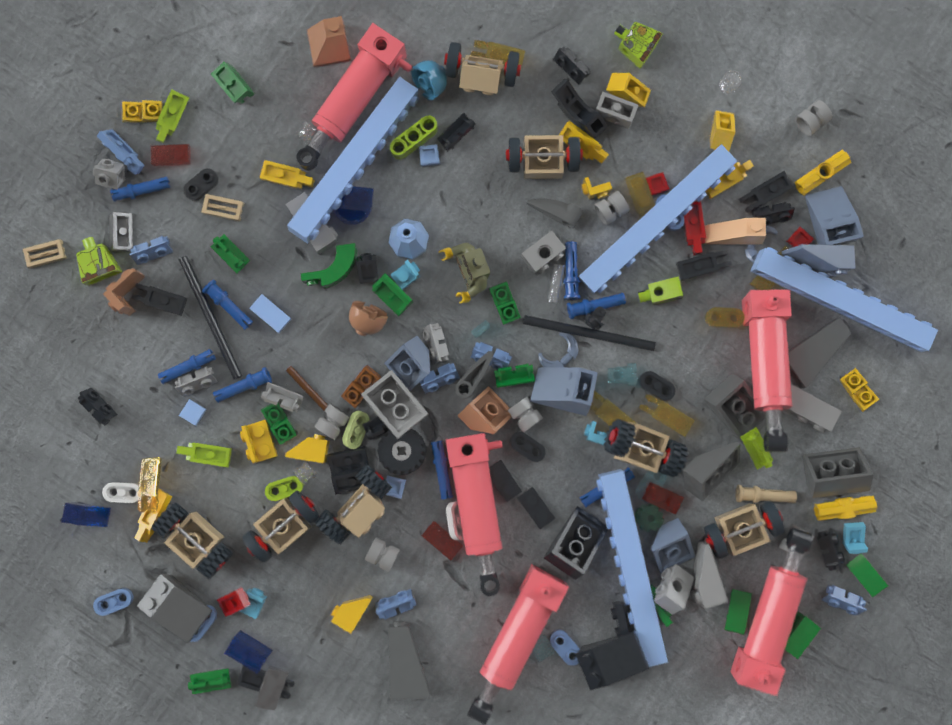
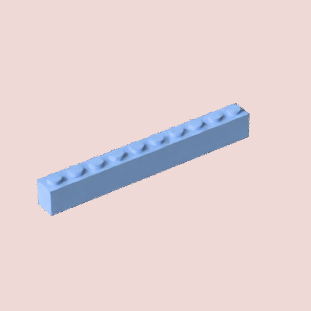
M401 77L396 80L288 223L287 227L291 233L307 244L318 236V229L322 224H327L331 217L330 213L333 209L337 210L342 203V197L351 192L354 181L362 177L364 174L363 169L366 165L372 164L375 159V153L384 148L387 137L395 133L396 125L399 121H404L408 115V109L411 106L414 107L418 102V89Z
M721 144L580 274L579 279L593 294L596 292L600 294L608 287L606 283L610 279L614 281L622 274L620 270L625 265L628 268L636 261L634 257L639 252L644 254L650 248L648 244L653 239L658 241L664 235L662 231L667 226L671 229L679 221L677 217L681 213L685 216L693 208L691 204L694 201L700 202L707 195L705 193L710 187L714 189L721 182L720 177L724 174L728 176L735 169L733 165H735L737 160Z
M767 247V249L764 248L758 252L750 272L917 351L924 352L930 350L938 332L937 329L932 327L931 323L926 321L920 322L910 313H901L893 305H885L880 303L881 300L876 297L863 295V291L856 288L851 289L842 281H834L826 273H817L809 265H800L792 257H783L777 254L778 251L773 248Z
M619 469L598 474L599 480H596L597 488L603 494L601 505L603 511L606 510L608 518H605L607 529H611L612 537H609L612 549L615 548L617 554L614 556L616 567H620L621 575H618L621 587L624 586L625 594H623L625 606L629 605L630 612L627 613L629 624H633L634 631L649 667L668 663L624 471Z

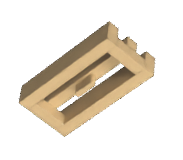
M206 194L202 213L240 221L244 203ZM209 200L237 205L238 207L236 209L209 203ZM210 207V208H215V209H219V210L234 212V213H236V216H235V215H231V214L216 212V211H212V210H207V208Z
M58 239L24 248L23 252L27 267L33 268L67 259L64 254L65 249L62 246L63 241ZM54 246L58 247V249L42 252L31 256L29 255V253L36 252L39 250L51 248ZM59 253V255L31 262L34 259Z

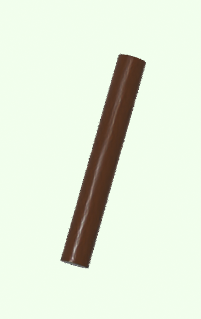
M290 366L286 372L325 411L328 404Z

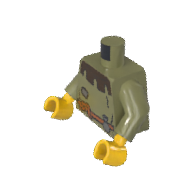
M462 243L452 247V249L445 248L439 251V253L444 252L446 255L445 258L441 259L442 261L455 256L468 292H458L456 294V297L462 296V301L459 304L470 302L471 297L486 289L490 269L481 248L475 249L470 243Z

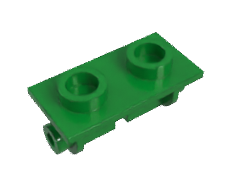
M225 234L220 238L217 236L213 239L214 244L211 248L236 274L250 262V259Z
M528 363L517 365L514 371H512V367L498 368V370L494 371L497 388L535 382L533 365Z
M229 668L190 674L191 682H188V689L192 690V694L231 688Z

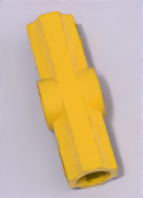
M840 150L795 181L796 189L803 196L851 164L850 156L847 152ZM820 169L826 172V176L820 174Z
M872 495L857 498L844 497L835 499V501L814 504V513L819 521L834 518H854L856 515L874 513L877 509V502Z

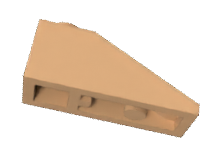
M743 218L705 225V244H763L766 238V218Z

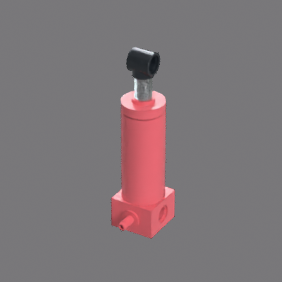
M374 23L371 24L357 44L360 52L311 121L317 127L318 133L311 140L310 144L300 149L296 155L299 165L304 170L311 171L317 167L320 153L330 139L339 143L343 141L388 75L393 78L399 67L407 72L412 70V65L404 61L407 57L405 44ZM305 156H312L310 162H303Z
M750 290L742 299L743 326H749L754 410L766 412L767 430L763 436L765 452H786L788 449V436L782 429L780 412L792 408L786 321L792 316L790 290Z
M485 433L446 439L466 555L478 556L481 570L479 575L480 589L484 595L492 597L500 590L497 572L494 571L492 554L503 547L488 454H490L489 450L502 448V441L488 442L485 438ZM466 444L473 447V452L470 455H465L462 452V447ZM487 581H493L496 584L492 590H487L484 585Z
M791 527L786 538L788 553L784 565L780 567L770 566L745 647L738 646L730 671L740 685L775 696L778 694L785 672L784 667L780 663L807 582V578L800 575L797 570L802 554L808 552L811 547L812 533Z
M531 564L519 588L520 594L480 670V673L488 682L481 696L474 699L468 711V717L486 725L493 711V702L499 692L498 689L512 690L549 617L553 611L557 612L569 588L565 581Z

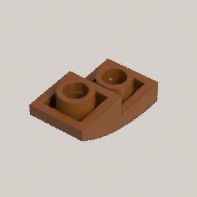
M366 365L356 379L350 383L341 397L354 408H357L364 400L361 394L381 379L382 376Z

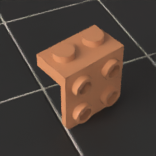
M134 268L127 269L121 274V278L117 282L107 286V291L103 295L110 301L108 305L115 312L118 311L120 314L124 313L129 316L135 312L134 308L124 299V296L135 287L136 283L145 278L143 273Z

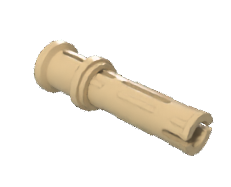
M737 485L735 492L737 502L743 500L752 501L753 503L760 501L796 503L797 500L796 491L760 489L758 486L750 488Z

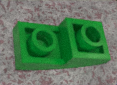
M507 281L489 287L503 325L521 318Z
M280 402L277 405L269 404L261 409L280 445L297 436L284 409L280 407Z
M862 553L846 564L872 598L888 587L887 583Z
M650 584L653 600H655L657 587L655 588ZM654 602L659 619L668 627L673 623L669 618L672 615Z
M732 589L725 631L745 634L752 593Z

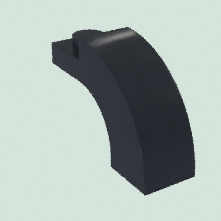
M564 78L551 91L559 102L557 105L563 113L592 138L596 139L608 127L601 114L590 108L580 98L568 79Z

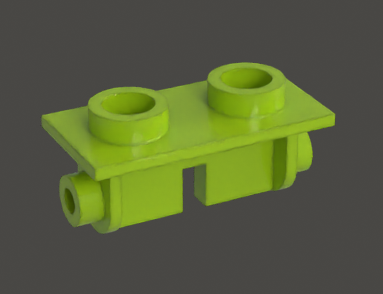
M757 427L740 436L757 470L763 466L770 468L773 465V458L770 452H765L763 439Z

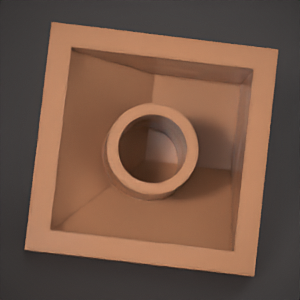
M342 16L323 19L307 30L314 67L351 60Z
M489 386L457 415L470 430L495 434L512 417L507 411L510 408Z

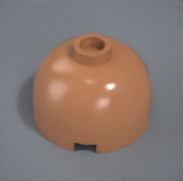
M354 301L349 312V322L356 329L355 332L366 336L367 334L372 335L381 331L388 319L387 313L372 304L368 307L364 306L365 302Z

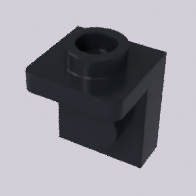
M363 253L358 256L356 263L359 283L377 282L379 278L376 255Z

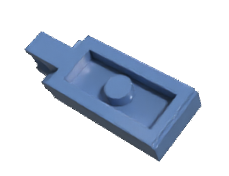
M105 130L98 133L97 137L102 141V144L109 148L118 160L127 165L129 171L133 174L141 172L145 165L137 158L138 154L114 130Z

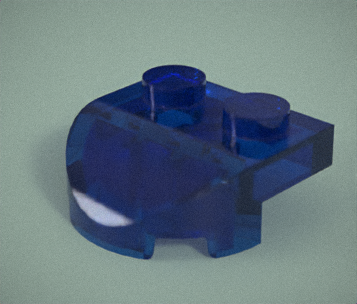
M353 186L351 192L342 197V203L337 210L333 209L341 222L348 225H356L362 223L370 216L373 207L374 188Z

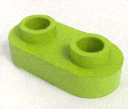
M290 476L271 482L265 488V496L270 501L288 498L297 490L302 492L304 487L303 481L298 476ZM292 482L297 483L296 489L291 488ZM273 488H278L279 493L277 495L273 494Z

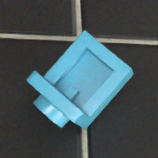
M864 522L844 523L842 543L850 554L868 552V547L864 543L866 531Z

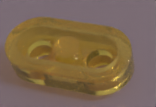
M714 307L705 314L706 323L712 327L736 328L741 326L745 320L744 313L738 308ZM712 314L717 316L716 321L712 320ZM731 315L736 316L735 322L731 320Z

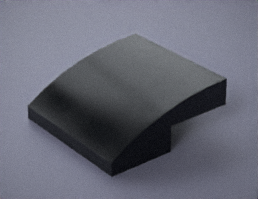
M365 446L327 454L335 495L358 490L362 483L356 475L366 464L369 465Z

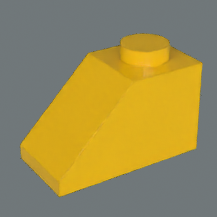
M612 73L606 89L611 95L638 104L640 107L646 106L651 91L630 73Z
M715 110L710 136V148L716 150L722 144L729 152L736 132L734 114Z
M314 434V437L306 438L286 452L285 457L326 463L330 440H325L323 435Z
M368 595L345 601L341 606L336 605L331 613L333 616L331 622L351 634L373 597Z

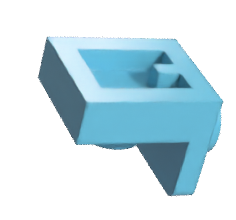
M406 260L405 264L390 276L404 290L420 278L418 274L420 269L414 262L410 263Z
M591 421L590 425L587 424L584 435L587 436L586 440L604 445L606 442L604 439L607 437V434L601 431H597L595 434L594 430L597 422Z
M257 588L248 589L246 594L251 605L240 610V612L256 619L267 596L263 595L264 592Z

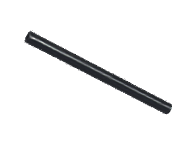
M183 256L179 258L181 267L233 380L242 377L211 306L202 292L203 289L188 257Z
M528 315L524 316L523 324L650 351L655 350L656 342Z

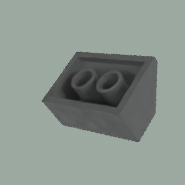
M860 447L803 454L806 484L812 498L870 491L873 473Z

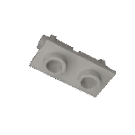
M438 323L429 324L424 327L423 338L427 342L429 358L433 364L449 360L448 356L450 355L446 343L439 344V341L445 339L442 327Z
M206 366L195 371L196 378H193L191 373L179 377L175 381V389L181 396L191 395L195 391L208 388L218 381L212 375L214 374L212 367L208 368Z
M267 382L266 391H263L261 395L265 402L274 405L280 402L281 408L292 413L294 411L298 412L301 409L302 395Z

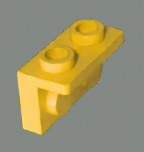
M267 420L241 426L242 431H240L242 441L246 442L248 448L246 455L249 461L258 463L278 456Z

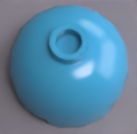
M426 60L412 67L414 68L411 70L412 80L417 89L419 87L423 89L425 93L422 95L425 98L433 100L445 90L447 77L446 70L442 65L432 60Z

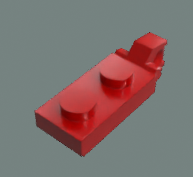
M695 201L691 204L693 208L684 216V230L687 245H692L693 255H700L702 253L701 244H705L706 232L701 201Z

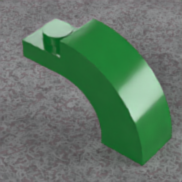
M356 244L337 245L336 257L331 266L321 271L301 273V281L304 284L307 283V286H315L319 284L318 282H321V286L324 289L342 282L355 265L357 257Z

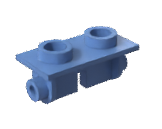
M160 236L150 240V247L147 242L135 245L130 249V256L139 265L173 253L169 246L168 237Z
M476 342L470 358L477 362L488 351H492L493 347L483 342ZM496 349L489 365L496 370L508 367L512 356L507 352Z
M448 363L437 368L439 372L437 376L434 370L430 371L420 382L425 394L434 392L446 384H452L460 378L454 363Z
M834 585L827 586L826 593L828 595L822 598V601L827 602L829 606L844 609L851 615H859L867 610L864 608L866 601L863 600V597L848 592L847 598H845L846 590Z
M411 589L400 591L394 596L382 598L375 603L376 614H378L380 619L384 618V620L397 615L395 608H399L400 612L403 613L414 609L413 606H416Z

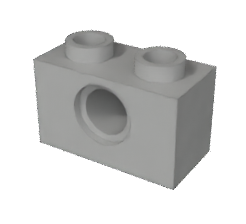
M602 92L596 111L601 114L604 120L629 129L638 104Z
M550 231L521 254V258L534 274L537 272L541 274L549 268L548 264L553 260L557 262L564 256L563 252H565L566 248L554 232ZM541 250H547L550 256L548 258H542L539 255V252Z
M676 564L662 572V579L656 589L654 600L655 603L671 614H675L685 608L694 580L692 575Z

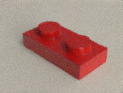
M242 587L217 599L225 617L251 605L248 595Z

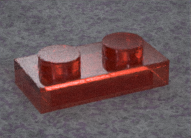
M189 144L151 146V165L191 164Z
M650 482L642 499L676 515L684 497Z
M435 521L421 535L450 561L463 547L458 540H453L450 534Z

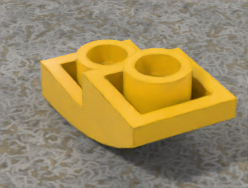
M122 101L123 122L158 121L162 111V101Z
M856 368L840 379L845 390L862 412L879 401V398L868 387L866 379Z

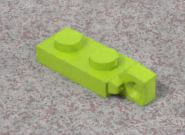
M171 89L156 123L155 129L159 131L156 141L163 143L167 135L172 136L189 97Z
M193 442L189 443L188 447L177 446L176 454L187 455L186 460H190L189 462L229 467L232 448Z

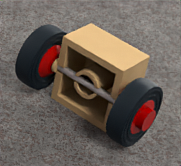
M451 42L449 51L445 53L444 59L446 76L456 78L458 69L462 65L459 88H464L463 90L467 92L477 90L482 91L486 95L497 94L503 70L505 76L504 86H515L516 76L519 77L521 65L518 64L520 55L518 52L511 51L505 66L501 60L466 55L464 59L461 55V44Z
M563 135L525 136L524 151L522 153L520 139L512 137L509 138V149H506V161H509V172L517 173L520 171V163L523 157L524 179H562L564 173L563 159L566 157L569 172H578L580 160H583V149H580L579 137H569L565 153L563 151Z
M298 490L291 494L289 499H282L253 524L263 536L262 538L252 530L243 535L242 539L248 552L262 563L267 562L273 556L267 543L270 544L277 554L282 553L311 528L308 522L312 523L319 517L313 501L308 496L305 497Z
M771 501L761 504L762 519L756 505L751 503L714 517L717 526L715 523L709 524L704 527L706 543L710 545L715 557L722 559L728 556V553L735 556L770 542L764 526L768 528L774 537L784 534L783 517Z

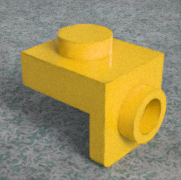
M589 177L584 178L583 184H581L583 194L587 195L588 199L595 197L598 199L609 196L608 193L612 190L610 182L592 187Z

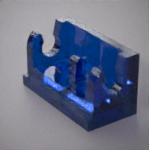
M240 630L233 637L224 654L258 674L273 650Z

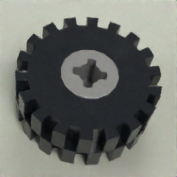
M412 428L399 439L388 430L381 437L377 450L378 459L383 467L396 475H407L419 469L425 460L427 452L423 437Z

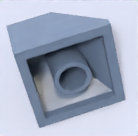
M415 336L404 343L384 364L411 391L430 373L429 349L418 336Z
M678 518L660 526L651 549L659 572L662 573L666 568L676 564L679 565L694 558L695 554L689 535Z

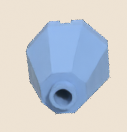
M404 219L391 228L388 243L397 257L413 260L426 252L429 235L421 222Z

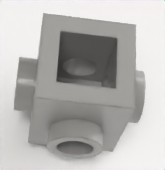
M102 158L93 168L95 184L106 188L118 189L125 181V164Z

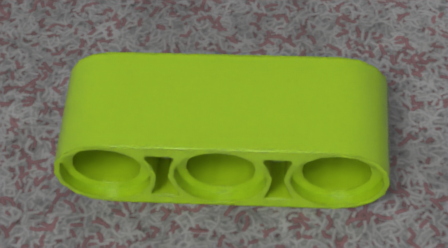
M425 116L395 138L390 144L392 156L397 160H402L435 136L438 131L436 119L433 116ZM427 123L434 125L431 130L424 128ZM411 135L419 136L417 141L409 140ZM397 146L404 147V150L400 153L394 151Z

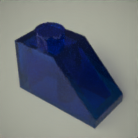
M68 502L64 505L61 522L81 526L108 527L111 508L79 502Z

